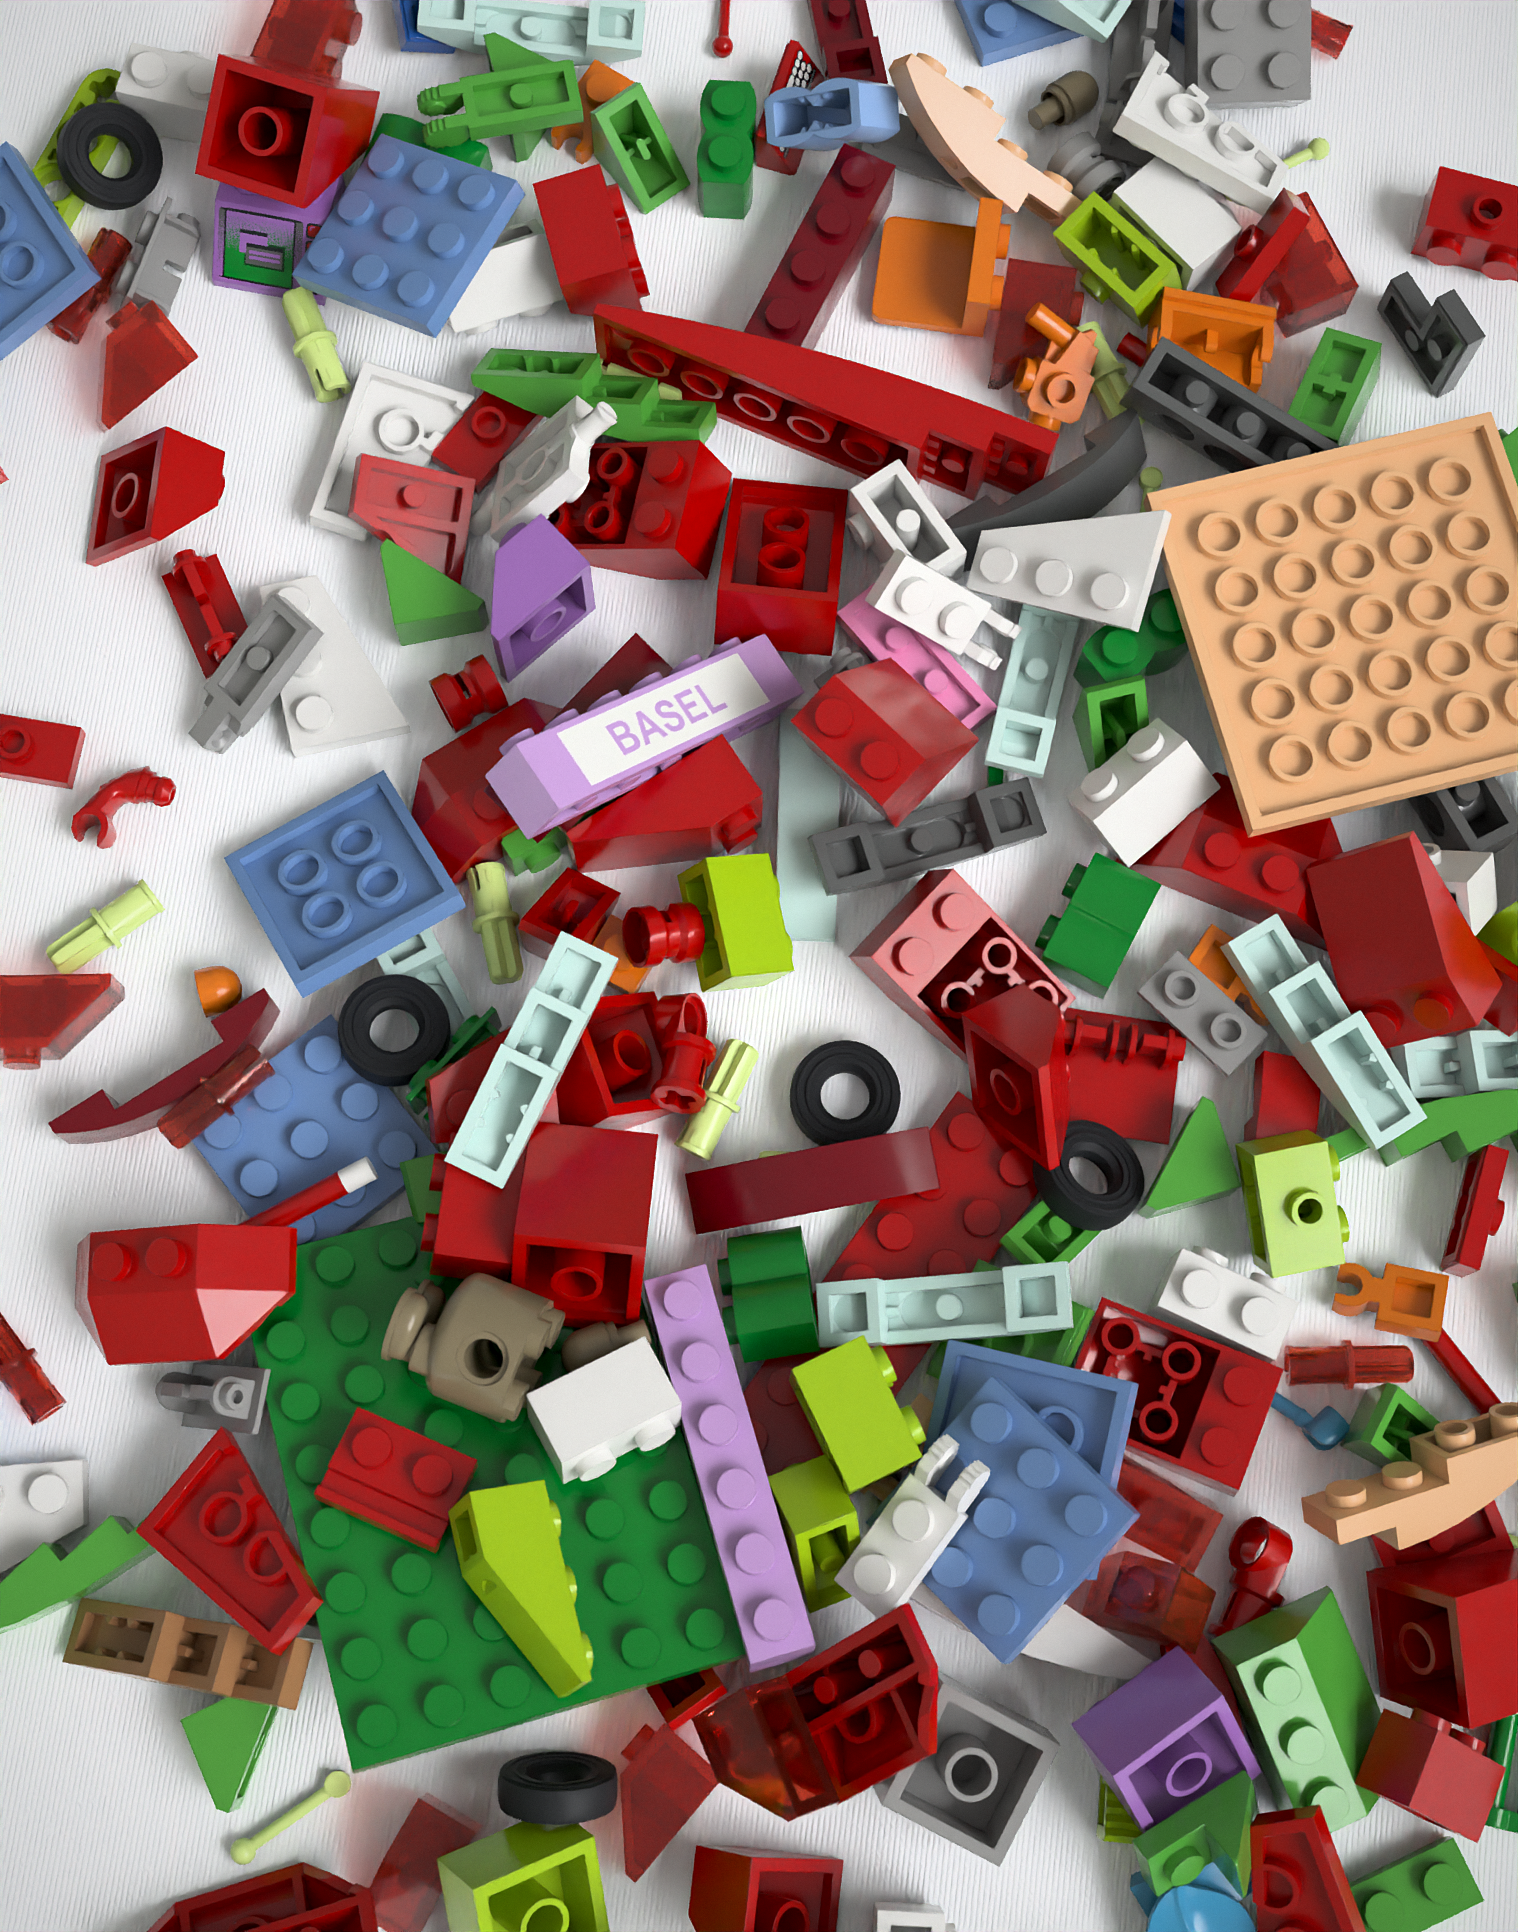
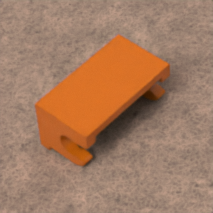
M1164 286L1148 322L1146 358L1163 336L1257 394L1262 384V363H1270L1272 359L1276 308Z

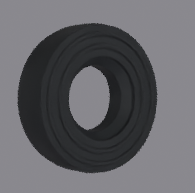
M101 102L80 109L64 125L57 143V163L65 183L77 197L96 208L122 210L133 207L151 194L159 182L163 168V153L158 136L144 117L127 106L112 102ZM109 135L124 143L131 156V167L125 176L110 178L102 175L94 168L89 157V146L94 138Z
M398 974L379 976L366 981L356 988L342 1007L337 1027L340 1048L350 1067L364 1079L389 1087L409 1085L414 1075L423 1065L430 1060H435L438 1063L447 1052L451 1035L449 1014L439 995L423 981ZM393 1009L408 1012L415 1018L419 1026L418 1036L414 1043L408 1048L397 1052H390L379 1048L370 1037V1027L374 1019L379 1014Z
M851 1040L829 1042L811 1051L796 1068L790 1086V1108L794 1120L805 1136L819 1146L886 1134L897 1117L901 1101L899 1080L889 1061L871 1046ZM836 1074H853L859 1077L868 1089L869 1103L866 1109L857 1117L851 1119L836 1118L828 1113L822 1104L821 1089L824 1083Z
M1087 1120L1068 1122L1058 1167L1048 1171L1033 1160L1034 1182L1045 1204L1059 1218L1080 1229L1102 1231L1120 1224L1135 1210L1143 1196L1145 1179L1136 1153L1120 1135L1096 1122ZM1079 1156L1093 1162L1106 1177L1108 1182L1107 1192L1095 1194L1082 1187L1070 1171V1159Z
M553 1751L520 1756L506 1762L501 1767L498 1776V1802L500 1809L512 1818L530 1823L564 1825L592 1821L609 1814L615 1808L618 1797V1776L615 1766L604 1758L586 1753Z

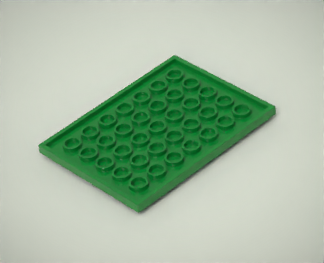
M414 1216L297 1246L296 1293L282 1306H276L260 1327L251 1334L258 1367L271 1370L266 1392L267 1406L305 1569L324 1601L315 1613L349 1760L354 1774L740 1660L746 1656L680 1426L675 1428L676 1432L671 1439L657 1448L641 1451L637 1447L615 1458L616 1464L609 1471L595 1479L581 1481L577 1477L563 1484L528 1418L527 1409L522 1408L514 1422L507 1419L505 1423H500L434 1396L427 1390L425 1377L408 1370L409 1362L394 1358L387 1361L381 1358L385 1334L397 1303L409 1287L419 1288L415 1284L414 1278L432 1259L431 1252L420 1251L424 1222L417 1223ZM511 1266L510 1273H509L508 1280H507V1282L510 1283V1284H511V1277H512V1266ZM449 1277L440 1287L445 1293L446 1304L456 1288L465 1279ZM641 1295L639 1320H644L652 1341L650 1346L661 1364ZM562 1326L551 1349L544 1347L534 1368L543 1373L540 1387L569 1374L561 1361V1348L565 1339L571 1333L581 1328ZM492 1341V1346L496 1353L503 1357L499 1346ZM357 1407L478 1461V1468L464 1496L471 1491L538 1480L545 1481L548 1497L556 1503L560 1513L561 1532L558 1539L564 1565H568L572 1569L576 1580L577 1597L574 1607L580 1631L586 1633L592 1647L593 1664L590 1670L592 1678L590 1682L569 1696L557 1697L462 1577L451 1524L447 1527L440 1541L437 1553H433L316 1500L314 1492L318 1484H321L328 1470V1464Z

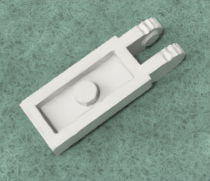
M898 548L894 551L865 598L866 602L888 616L958 655L964 652L974 660L995 671L1002 658L984 643H977L971 639L983 620L1005 637L1010 636L1014 639L1022 630L1020 625L991 608L992 604L981 596Z
M948 1434L938 1438L931 1448L928 1449V1452L917 1464L915 1474L910 1473L834 1578L842 1588L877 1618L907 1602L967 1519L966 1510L990 1476L991 1470L981 1461L977 1460L972 1464L970 1463L961 1472L958 1479L949 1489L947 1497L934 1487L954 1460L960 1445Z

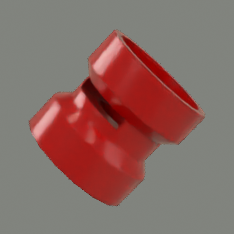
M483 654L466 661L463 670L454 675L442 673L428 680L432 692L454 733L472 726L474 717L484 712L493 715L509 707L502 687ZM465 691H466V693H467V695H468V697H469V698H467V699H466V697H465V695H464V693H463V692H465Z
M692 902L670 903L660 911L650 905L631 907L623 918L622 941L624 951L629 962L637 968L656 967L664 959H669L672 963L676 964L692 963L699 960L704 950L705 928L698 908Z

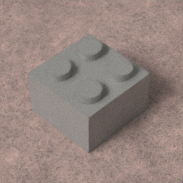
M1184 0L1185 89L1193 83L1209 96L1205 103L1209 110L1296 107L1311 100V0Z
M938 1671L937 1752L877 1784L873 1788L882 1806L1000 1867L1061 1745L1044 1726Z

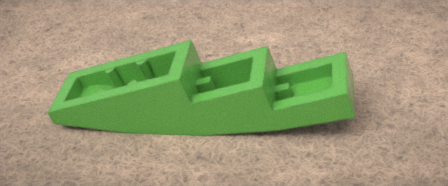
M490 348L471 373L473 386L524 410L549 419L576 395L593 408L599 402H605L615 411L617 423L609 427L601 435L627 441L700 440L705 445L717 425L715 402L660 399L658 379L654 377L602 375L600 353Z
M1518 1089L1449 1097L1421 1104L1420 1106L1427 1118L1377 1149L1386 1167H1389L1440 1141L1453 1163L1488 1144H1492L1518 1131ZM1353 1128L1325 1138L1328 1141V1145L1331 1144L1334 1147L1339 1163L1370 1148Z
M110 1515L71 1553H68L61 1544L43 1542L0 1582V1634L34 1623L80 1600L82 1597L84 1598L98 1591L157 1552L135 1532L144 1520L134 1527L126 1517Z

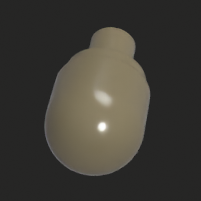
M1074 70L1064 74L1047 85L1046 90L1041 94V103L1028 111L1029 123L1037 131L1042 130L1051 123L1059 127L1071 125L1091 112L1096 106L1099 98L1098 84L1094 77L1085 71Z
M613 1320L606 1323L600 1321L574 1331L565 1339L561 1348L563 1367L568 1373H571L644 1336L648 1343L652 1344L644 1320H639L616 1329Z

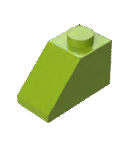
M824 1454L804 1463L792 1464L783 1471L768 1476L801 1596L808 1613L811 1614L853 1597L834 1578L861 1542L857 1511L827 1455Z

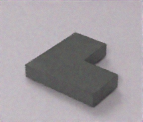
M1406 271L1390 280L1377 306L1379 314L1432 394L1439 398L1453 391L1486 337L1456 290L1452 289L1438 296L1431 306L1409 271Z

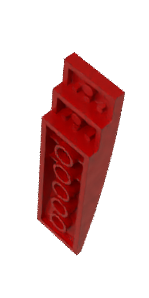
M597 303L592 312L596 353H600V358L603 359L602 365L608 367L610 363H614L647 377L657 378L658 385L663 382L680 389L682 400L715 402L718 418L861 478L867 479L892 462L900 459L918 485L922 479L975 501L983 482L1017 495L1048 476L1059 438L1058 433L970 399L854 361L724 327Z

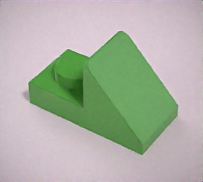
M1042 1200L1002 1237L999 1244L1018 1265L1062 1261L1070 1263L1101 1231H1089L1070 1225L1054 1214Z
M1242 1770L1132 1840L1142 1878L1157 1897L1174 1886L1179 1887L1189 1884L1211 1862H1214L1242 1899L1246 1897L1251 1873L1250 1825L1256 1815L1259 1814L1252 1779L1245 1770Z

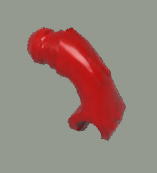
M150 766L129 770L109 780L108 783L102 784L100 789L86 804L73 815L71 830L77 842L83 841L86 831L92 826L97 825L101 826L100 832L97 835V847L99 849L112 847L117 838L112 820L117 810L123 804H139L140 802L147 804L151 802L159 807L171 805L176 794V784L169 777L157 776L156 772L150 770Z

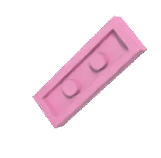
M875 583L837 612L836 622L858 647L863 649L873 663L891 657L970 731L974 732L996 714V704L944 646L888 616L865 601Z

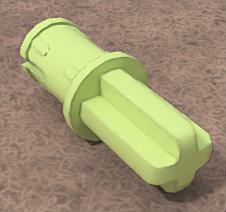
M302 287L286 291L282 297V307L296 341L292 349L295 357L302 359L307 369L317 401L328 403L343 398L342 392L348 394L352 387L342 368L335 348L338 342L336 334L327 330L312 291Z
M1092 321L1076 329L1081 332L1092 329L1097 334L1094 346L1099 351L1090 373L1095 380L1089 394L1095 393L1108 420L1127 410L1119 402L1129 387L1125 378L1128 369L1124 363H1118L1105 340L1099 323ZM1139 416L1140 425L1142 426L1145 420Z
M500 862L481 863L475 865L476 870L469 868L466 871L476 917L472 922V928L475 933L481 934L489 977L492 983L496 985L514 983L521 980L524 971L515 927L520 923V917L517 912L512 910L504 865Z
M141 879L138 881V884L99 911L92 907L89 910L92 916L51 943L46 949L47 956L61 974L69 976L112 945H115L117 949L122 947L123 945L120 942L122 938L159 912L165 911V908L145 881Z
M734 1038L726 1041L702 1088L707 1094L705 1106L701 1108L700 1112L689 1115L674 1145L710 1162L712 1153L732 1112L738 1114L741 1109L736 1102L759 1058V1053L753 1046Z

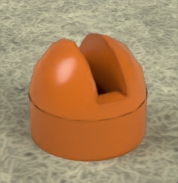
M210 966L194 970L196 986L206 1018L220 1015L239 1003L242 997V984L233 970L225 966Z

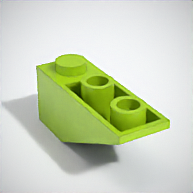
M544 1480L468 1492L448 1511L462 1577L557 1697L569 1696L592 1680L590 1670L593 1664V1653L588 1636L585 1632L580 1631L574 1607L577 1597L576 1580L572 1569L568 1565H564L558 1539L561 1532V1518L558 1507L553 1500L549 1499Z

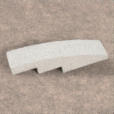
M921 1581L909 1599L960 1629L972 1633ZM1065 1603L1020 1652V1654L1088 1674L1125 1680L1133 1679L1148 1664L1153 1662Z

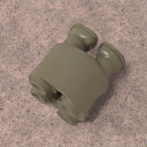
M474 1273L468 1276L456 1288L447 1304L444 1291L435 1286L433 1281L424 1279L418 1289L409 1287L397 1303L385 1334L381 1358L387 1361L394 1358L409 1362L408 1370L423 1375L427 1390L434 1396L500 1423H505L507 1419L514 1422L521 1409H527L526 1394L540 1387L543 1373L534 1368L544 1347L551 1349L555 1344L564 1323L565 1312L553 1308V1300L485 1273ZM492 1341L499 1346L503 1357L496 1353L492 1346Z

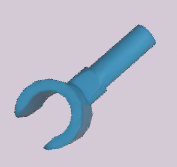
M1275 1392L1271 1407L1294 1421V1424L1301 1428L1306 1439L1316 1449L1322 1451L1331 1450L1349 1432L1350 1426L1347 1421L1331 1406L1327 1405L1317 1415L1312 1417L1304 1408L1302 1409L1278 1392Z

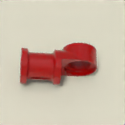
M696 993L663 995L658 1000L655 1010V1028L658 1039L662 1044L660 1051L665 1059L661 1077L652 1086L650 1097L656 1105L663 1109L679 1114L697 1113L701 1111V1108L706 1103L707 1094L702 1087L706 1069L715 1060L717 1051L715 1045L706 1038L708 1028L706 1008L701 997Z
M1253 1516L1245 1520L1232 1536L1228 1558L1234 1570L1228 1583L1233 1589L1218 1623H1210L1207 1633L1213 1638L1274 1611V1608L1282 1607L1285 1601L1284 1596L1276 1591L1290 1562L1293 1552V1541L1289 1533L1261 1516ZM1267 1538L1264 1549L1262 1550L1259 1557L1254 1561L1257 1550L1259 1549L1262 1542Z

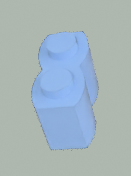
M833 78L820 83L814 89L801 87L782 88L764 100L767 142L778 147L832 151L850 141L861 143L882 142L900 131L898 95L895 87L889 84L850 78Z

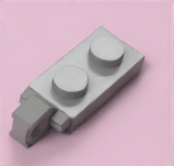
M278 594L271 595L203 687L208 692L204 701L207 708L188 734L202 748L224 754L239 736L244 737L255 727L324 633L287 598Z

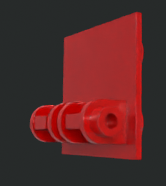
M1067 1008L1063 1012L1066 1024L1063 1037L1066 1063L1071 1075L1070 1082L1068 1083L1071 1108L1068 1122L1075 1120L1092 1121L1110 1128L1124 1139L1169 1145L1179 1061L1182 1062L1184 1059L1186 1038L1182 1037L1176 1029L1166 1022Z

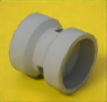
M1089 131L1081 132L1066 141L1052 156L1047 165L1048 171L1062 176L1072 184V194L1081 201H1084L1095 191L1102 199L1108 202L1112 198L1113 191L1122 185L1126 179V174L1114 160H1105L1103 156H1100L1102 146Z

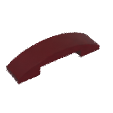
M807 0L815 43L825 80L850 78L888 84L879 38L873 34L866 0Z
M262 988L211 1020V1023L223 1040L214 1048L121 1106L112 1096L101 1089L48 1124L54 1134L68 1144H93L134 1136L165 1124L195 1108L228 1083L261 1047L281 1011L265 988Z
M929 1126L685 1173L696 1235L941 1188Z

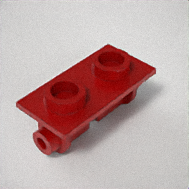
M186 549L174 555L173 561L175 565L170 573L162 575V579L203 674L208 679L217 670L248 628V625L217 554L204 558L197 556L195 550Z

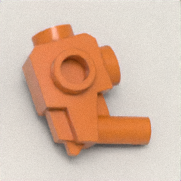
M1037 302L1027 313L1025 321L1049 339L1043 357L1034 354L1033 359L1024 357L1021 360L1015 373L1013 390L1020 393L1019 397L1022 404L1030 410L1027 421L1053 431H1059L1062 422L1072 424L1081 418L1095 380L1090 373L1099 351L1094 346L1097 334L1092 329L1084 332L1079 331L1067 324L1041 302Z

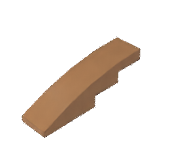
M82 1597L62 1662L144 1681L296 1711L314 1643L295 1637L283 1654L278 1656L266 1649L244 1628L233 1624L185 1617L165 1610Z

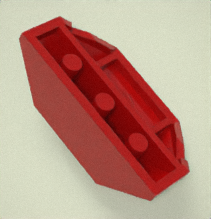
M524 697L422 759L411 815L455 886L467 880L466 871L469 868L476 870L475 865L496 862L503 858L502 838L519 828L517 823L483 791L490 784L485 775L503 757L499 748L508 739L525 729L532 728L537 735L562 708Z
M1216 772L1212 776L1221 788L1197 809L1189 813L1179 825L1129 867V869L1165 887L1257 924L1277 913L1292 938L1328 952L1305 869L1312 862L1343 853L1331 818L1248 838L1230 778ZM1116 858L1115 862L1127 867L1120 859Z
M197 1223L90 1232L77 1244L74 1307L108 1365L125 1366L224 1360L260 1327L276 1306H282L296 1293L297 1228Z
M906 1603L725 1709L751 1772L767 1778L774 1776L793 1788L832 1803L841 1804L937 1752L938 1665L910 1603Z
M301 1862L175 1902L146 1932L379 1931L373 1894L370 1888L358 1883L352 1884L333 1873Z

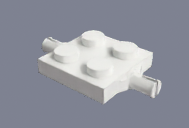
M577 395L501 460L493 492L487 496V501L471 513L469 530L474 535L482 537L490 529V537L500 544L505 534L517 524L524 522L528 525L541 513L548 519L549 515L565 501L572 503L578 499L589 483L590 449L594 445L595 439L617 423V415L612 407L605 402H599L593 408Z

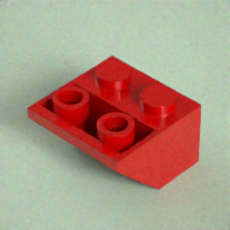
M600 164L532 183L560 288L570 313L593 317L592 312L597 303L643 311L640 298L650 296V292L618 183L607 186Z

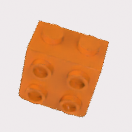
M980 197L975 227L898 216L886 219L883 226L871 315L873 320L885 325L983 338L988 310L1000 311L1004 276L994 275L995 260H1006L1011 224L1000 223L1003 200Z

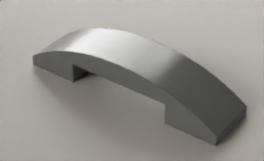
M1130 407L1084 435L1087 450L1085 454L1003 504L998 505L988 495H985L944 520L967 551L963 572L971 571L981 531L1088 519L1092 518L1116 498L1131 482L1147 458L1138 412Z
M1025 777L974 791L966 798L911 812L897 828L892 826L886 819L867 824L865 820L813 834L807 839L826 896L873 888L926 874L929 870H940L1036 839L1045 835L1047 831L1029 778Z

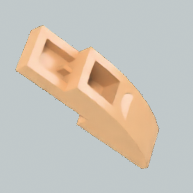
M913 53L893 60L888 71L899 100L912 125L930 152L950 176L978 202H980V197L1003 200L1001 215L1017 213L1022 205L1053 227L1060 226L1083 202L1071 194L1073 186L1065 178L1048 170H1044L1041 173L1025 162L1028 154L1018 145L999 138L998 141L994 140L1006 119L991 109L994 103L986 94L967 85L962 89L945 77L947 73L945 66L927 54L917 53L915 56Z
M1499 1403L1489 1409V1413L1467 1420L1440 1422L1434 1427L1433 1431L1409 1438L1412 1462H1393L1385 1465L1379 1473L1358 1480L1344 1479L1334 1481L1328 1484L1324 1491L1302 1497L1304 1522L1338 1545L1374 1534L1397 1550H1402L1427 1540L1462 1522L1488 1505L1518 1480V1403Z

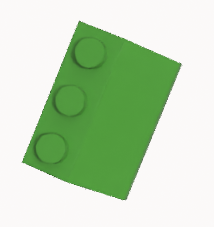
M1329 1586L1320 1588L1210 1640L1227 1675L1238 1710L1279 1810L1320 1804L1330 1834L1368 1816L1379 1796L1354 1783L1381 1717V1711L1332 1589Z

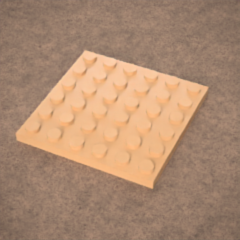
M1491 411L1146 494L1143 502L1146 512L1167 510L1172 514L1160 559L1248 838L1518 771V486Z

